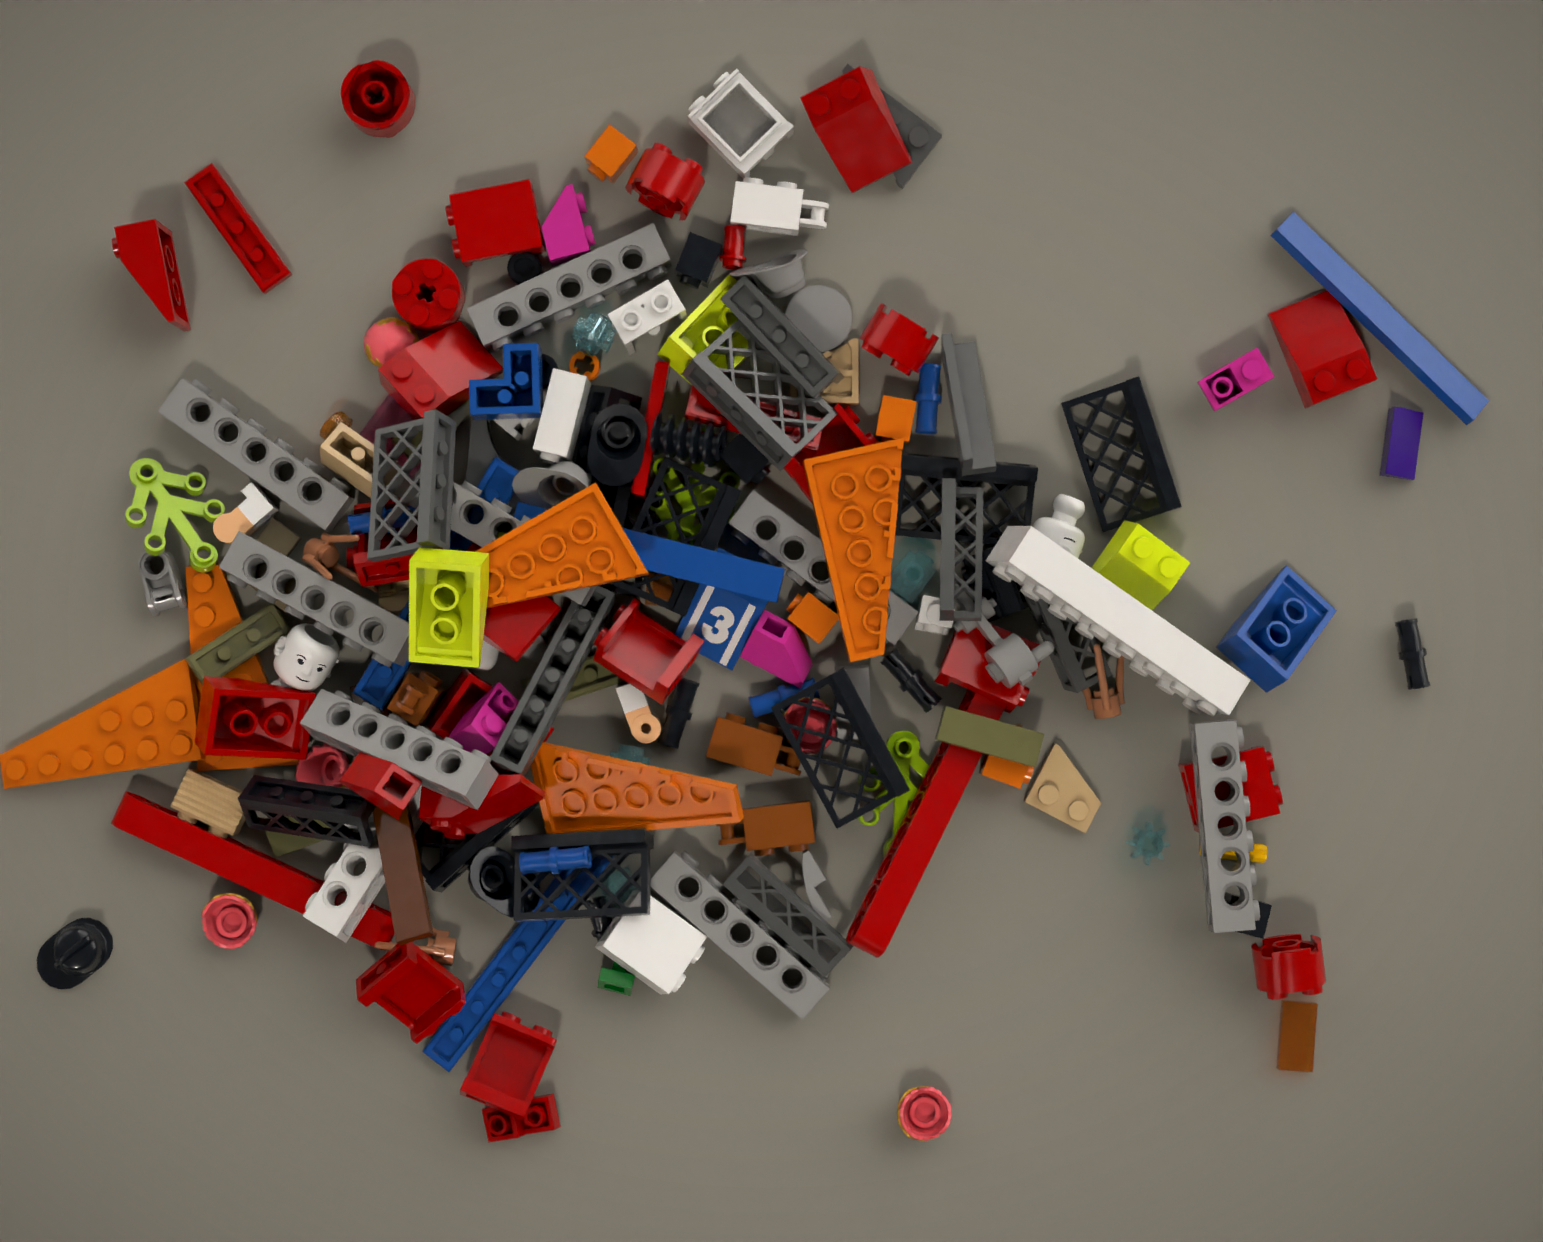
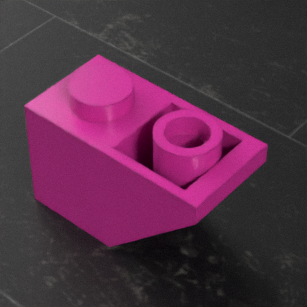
M573 184L565 186L541 227L552 266L569 262L591 252L590 246L596 245L591 225L584 226L581 213L587 212L583 193H576Z
M1257 347L1197 383L1215 412L1275 376Z
M764 609L740 657L781 678L785 682L801 688L813 665L795 625Z
M497 682L459 720L448 738L461 744L463 750L470 753L473 749H476L484 754H488L495 749L519 701L500 682Z

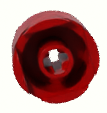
M380 60L362 65L359 64L352 68L343 80L341 99L344 110L355 126L365 134L374 137L390 138L403 130L410 122L415 109V95L402 72L394 65ZM383 95L384 100L382 102L373 103L372 99L374 96L380 98Z
M654 143L652 148L644 150L625 188L630 195L635 190L640 195L638 202L648 209L671 219L675 213L680 214L679 220H685L705 184V180L701 175L703 167L691 159L686 158L683 161L672 155L673 152L665 145Z
M432 258L418 259L405 265L392 281V300L400 316L414 328L435 333L458 321L465 303V291L459 278L446 264ZM428 289L434 292L432 294L434 300L429 303L422 299L425 297L424 292Z
M880 303L860 336V339L864 341L861 348L879 359L883 353L893 358L890 365L910 376L912 371L919 373L939 337L932 334L930 339H927L925 337L927 334L925 328L891 309L889 314L884 313L887 306Z
M1285 934L1262 939L1263 946L1258 947L1256 942L1252 944L1257 989L1267 992V998L1271 1000L1284 999L1288 997V993L1302 992L1304 995L1322 993V985L1326 982L1321 938L1310 935L1311 941H1302L1301 934Z

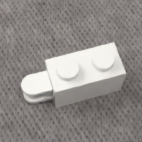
M751 177L743 178V182L735 181L731 225L744 226L746 230L798 236L799 227L826 229L827 222L824 221L825 211L829 210V204L821 201L804 200V189H797V184L777 182V186L763 185V180ZM802 208L812 209L810 219L800 218Z

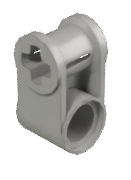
M166 550L159 555L164 561V569L159 574H155L150 566L153 555L144 552L138 561V569L145 589L146 602L153 617L159 616L161 611L172 608H188L187 593L181 581L176 560ZM172 595L171 598L161 600L163 597Z

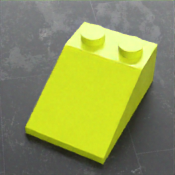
M730 274L668 337L657 355L665 362H669L670 367L679 375L683 373L698 353L703 352L738 320L734 313L720 300L737 282ZM738 331L732 335L733 348L748 349V341ZM711 354L708 357L718 368L727 369L726 355ZM733 356L734 369L736 370L747 357Z
M1124 520L1091 568L1150 610H1153L1171 592L1190 562L1140 524Z
M419 547L409 560V662L480 667L489 590V553Z

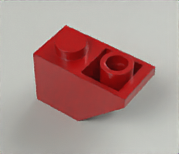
M361 752L358 753L339 781L397 820L406 810L422 784L421 780L395 763Z

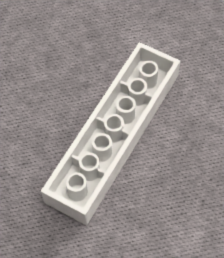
M1007 526L986 559V562L995 567L992 571L995 575L1007 582H1011V580L1017 582L1022 586L1020 591L1034 601H1038L1040 598L1050 605L1047 610L1051 614L1062 620H1066L1068 617L1077 624L1075 627L1077 632L1089 639L1094 637L1104 643L1102 646L1103 650L1117 658H1120L1122 655L1131 662L1129 667L1133 671L1144 677H1147L1149 674L1157 680L1155 685L1159 689L1170 695L1178 694L1184 699L1182 704L1195 713L1200 714L1203 711L1211 716H1214L1216 713L1230 715L1250 682V679L1032 526Z

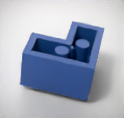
M538 343L503 344L504 379L469 380L470 415L474 420L541 418L543 410L541 347Z

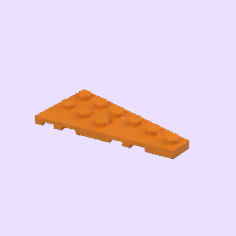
M904 437L803 460L849 663L884 655L887 611L891 586V568L894 554Z
M596 482L475 551L489 553L487 608L649 575Z
M216 565L214 569L205 573L198 572L192 567H185L191 655L243 622L229 580H227L225 571L219 568L220 565ZM258 654L222 676L270 684ZM194 674L199 708L203 685ZM205 755L206 759L197 760V771L298 765L300 759Z
M185 659L0 754L4 789L206 759L205 755L195 744L199 708L194 672Z
M546 742L542 743L531 764L535 785L545 791V799L539 801L547 834L641 828L649 831L738 823L744 818L737 784Z

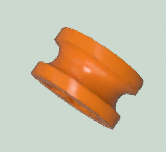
M586 350L578 351L570 359V372L578 374L577 372L580 369L576 367V363L578 361L584 362L586 358H590L593 360L590 364L594 366V370L592 372L586 371L583 376H587L591 382L600 373V362L592 352Z

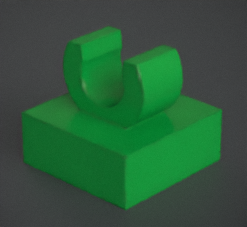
M614 961L612 969L601 967L597 988L631 996L635 975L626 973L627 970Z

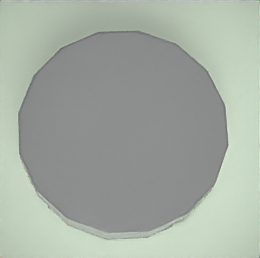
M812 285L800 290L790 300L785 315L821 353L838 348L847 339L852 327V310L847 299L837 290L825 285Z

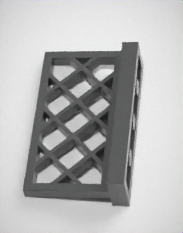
M739 319L703 352L698 353L681 374L779 471L838 414L820 395L816 399L813 398ZM738 331L748 341V349L733 348L732 335ZM711 354L726 355L727 369L718 368L708 357ZM733 356L749 357L750 371L735 370ZM756 358L767 359L772 364L773 373L757 372ZM735 378L751 379L752 393L742 392L735 385ZM758 380L774 381L775 395L759 394ZM781 382L791 383L797 389V397L782 396ZM760 402L775 403L776 417H768L760 410ZM783 404L798 405L799 419L784 418ZM805 406L816 407L825 417L821 421L807 420ZM784 426L800 427L801 440L797 444L785 434ZM807 428H813V429L808 433Z
M436 409L425 411L424 418L375 429L367 559L373 562L414 554L419 547L450 550L456 421ZM420 430H423L422 441L416 448L411 441ZM397 436L400 440L388 454L386 452L387 438ZM408 447L413 453L401 467L396 460ZM421 459V473L414 480L409 473ZM393 466L398 472L386 486L384 484V477ZM406 479L411 486L399 499L394 493ZM419 492V506L412 512L407 506ZM391 498L396 505L387 517L384 518L382 516L383 507ZM404 511L409 516V519L397 532L392 525ZM418 525L417 542L408 543L405 539L414 527ZM389 531L394 538L385 549L380 550L381 539Z

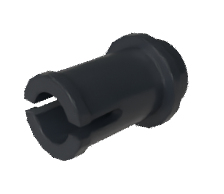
M606 896L592 898L593 903L591 900L586 901L593 909H601L607 903ZM612 917L590 918L594 928L591 933L593 937L597 938V941L600 940L613 921Z

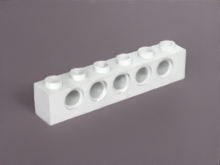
M421 786L409 804L415 834L424 822L419 819ZM372 812L368 822L374 837L377 833ZM345 843L343 847L344 852L338 862L333 863L326 871L324 884L318 893L315 892L308 899L305 906L306 912L303 917L347 943L385 883L379 845L372 846L371 844L370 847ZM366 861L365 871L358 876H354V867L359 862ZM347 891L345 902L335 906L334 901L337 894Z

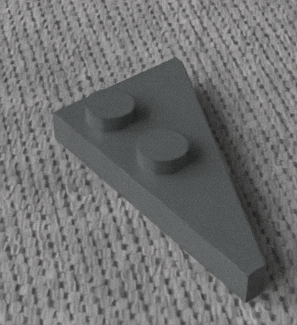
M847 64L842 72L845 74L854 68ZM880 88L913 162L893 173L898 187L903 189L942 138V134Z

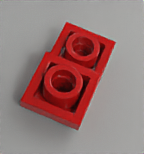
M554 1093L533 1097L523 1121L489 1106L482 1108L488 1143L520 1138L526 1134L552 1131L561 1127Z

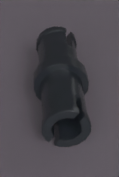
M1417 618L1395 622L1401 652L1398 653L1399 660L1404 662L1409 690L1430 686L1424 660L1427 652L1426 648H1422Z
M897 648L893 649L889 656L886 655L880 663L900 683L899 688L903 692L907 690L924 709L925 713L929 712L933 705L936 706L942 700L922 678L923 673L919 669L915 670L899 653Z
M682 678L677 684L671 705H667L665 710L668 714L660 739H658L659 743L672 748H679L686 721L691 720L693 714L690 712L700 683Z

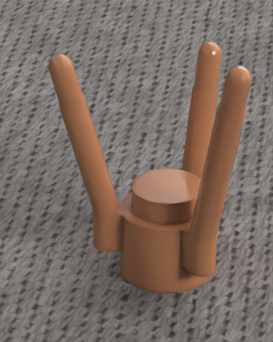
M324 532L321 538H312L306 543L302 561L310 564L328 580H331L333 576L326 568L333 569L360 584L356 573L337 563L339 552L333 544L335 542L359 541L360 537L359 535L350 534L331 535ZM377 585L365 587L373 592H377L379 589Z
M1095 644L1094 654L1100 689L1093 691L1094 697L1089 687L1082 690L1086 699L1087 710H1093L1095 719L1119 716L1122 714L1120 705L1125 704L1123 695L1124 657L1121 655L1120 658H1117L1116 689L1114 693V687L1107 686L1101 647L1099 644Z
M433 928V936L436 938H429L427 946L418 947L443 967L444 965L453 966L457 939L449 938L450 931ZM378 941L375 943V947L391 950L398 943Z

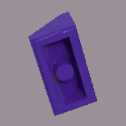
M1393 406L1389 408L1380 476L1407 480L1415 479L1424 413Z

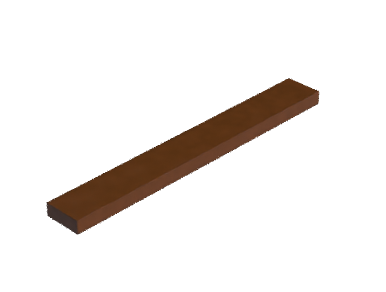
M357 685L350 687L354 703L362 705L363 702H367L352 693ZM390 701L383 711L380 710L381 714L387 717L392 714V711L387 708ZM408 805L399 820L376 806L373 811L396 942L403 945L433 936V927L410 806Z

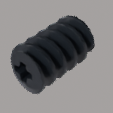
M661 412L656 416L650 434V446L653 454L661 455L664 453L667 458L677 456L680 461L690 459L693 464L703 462L706 467L711 468L722 458L727 442L726 426H722L717 435L714 432L713 423H709L706 430L702 431L700 420H696L692 428H688L687 417H683L679 425H675L674 414H670L666 422H663Z

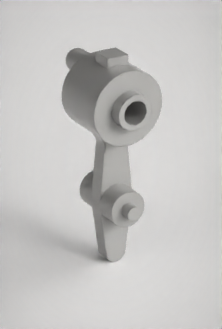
M957 583L954 584V592L960 587ZM963 591L955 600L963 611H974L975 602L973 603ZM983 596L981 621H957L953 627L957 632L963 630L966 634L977 628L991 644L992 648L984 653L988 665L985 667L996 683L1001 681L1007 688H1011L1018 682L1021 686H1024L1033 679L1032 672L1038 669V662L1054 651V645L1050 641H1044L1030 651L1024 641L1015 633L1002 639L987 620L995 615L993 607L997 603L993 598L987 600Z

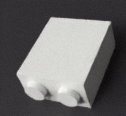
M553 368L533 445V450L540 455L539 459L543 460L542 462L551 465L560 461L572 462L592 385L587 376Z
M633 890L624 905L626 907H641V892ZM650 895V915L615 917L595 948L662 995L670 994L671 991L676 992L681 987L686 978V975L683 974L690 962L694 964L703 954L705 947L702 944L707 936Z

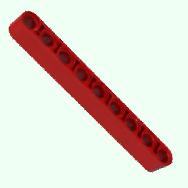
M968 689L958 710L999 721L1006 706ZM941 742L846 936L847 943L876 958H879L885 952L983 753Z
M125 791L111 821L113 826L303 915L306 912L305 906L308 899L315 892L318 893L325 882L233 838L219 837L209 832V827L198 822L192 824L177 817L178 813L131 792ZM347 891L337 894L334 901L335 906L345 902ZM371 903L351 937L375 947V943L378 941L391 942L395 934L391 912Z

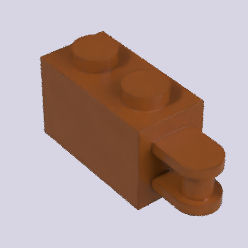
M421 670L420 673H408L387 708L416 727L418 725L425 726L447 690L441 687L443 680L428 671L424 672Z
M726 712L725 718L717 717L706 757L768 776H772L774 768L800 776L801 770L798 769L801 762L793 748L781 745L783 736L777 734L779 728L759 722L758 728L745 725V717ZM779 750L789 753L786 765L776 763Z
M810 800L742 808L744 818L741 822L716 824V826H720L721 839L718 840L719 845L746 842L747 851L754 850L755 856L775 854L774 848L788 846L789 852L808 850V843H815ZM735 824H744L745 836L735 837Z

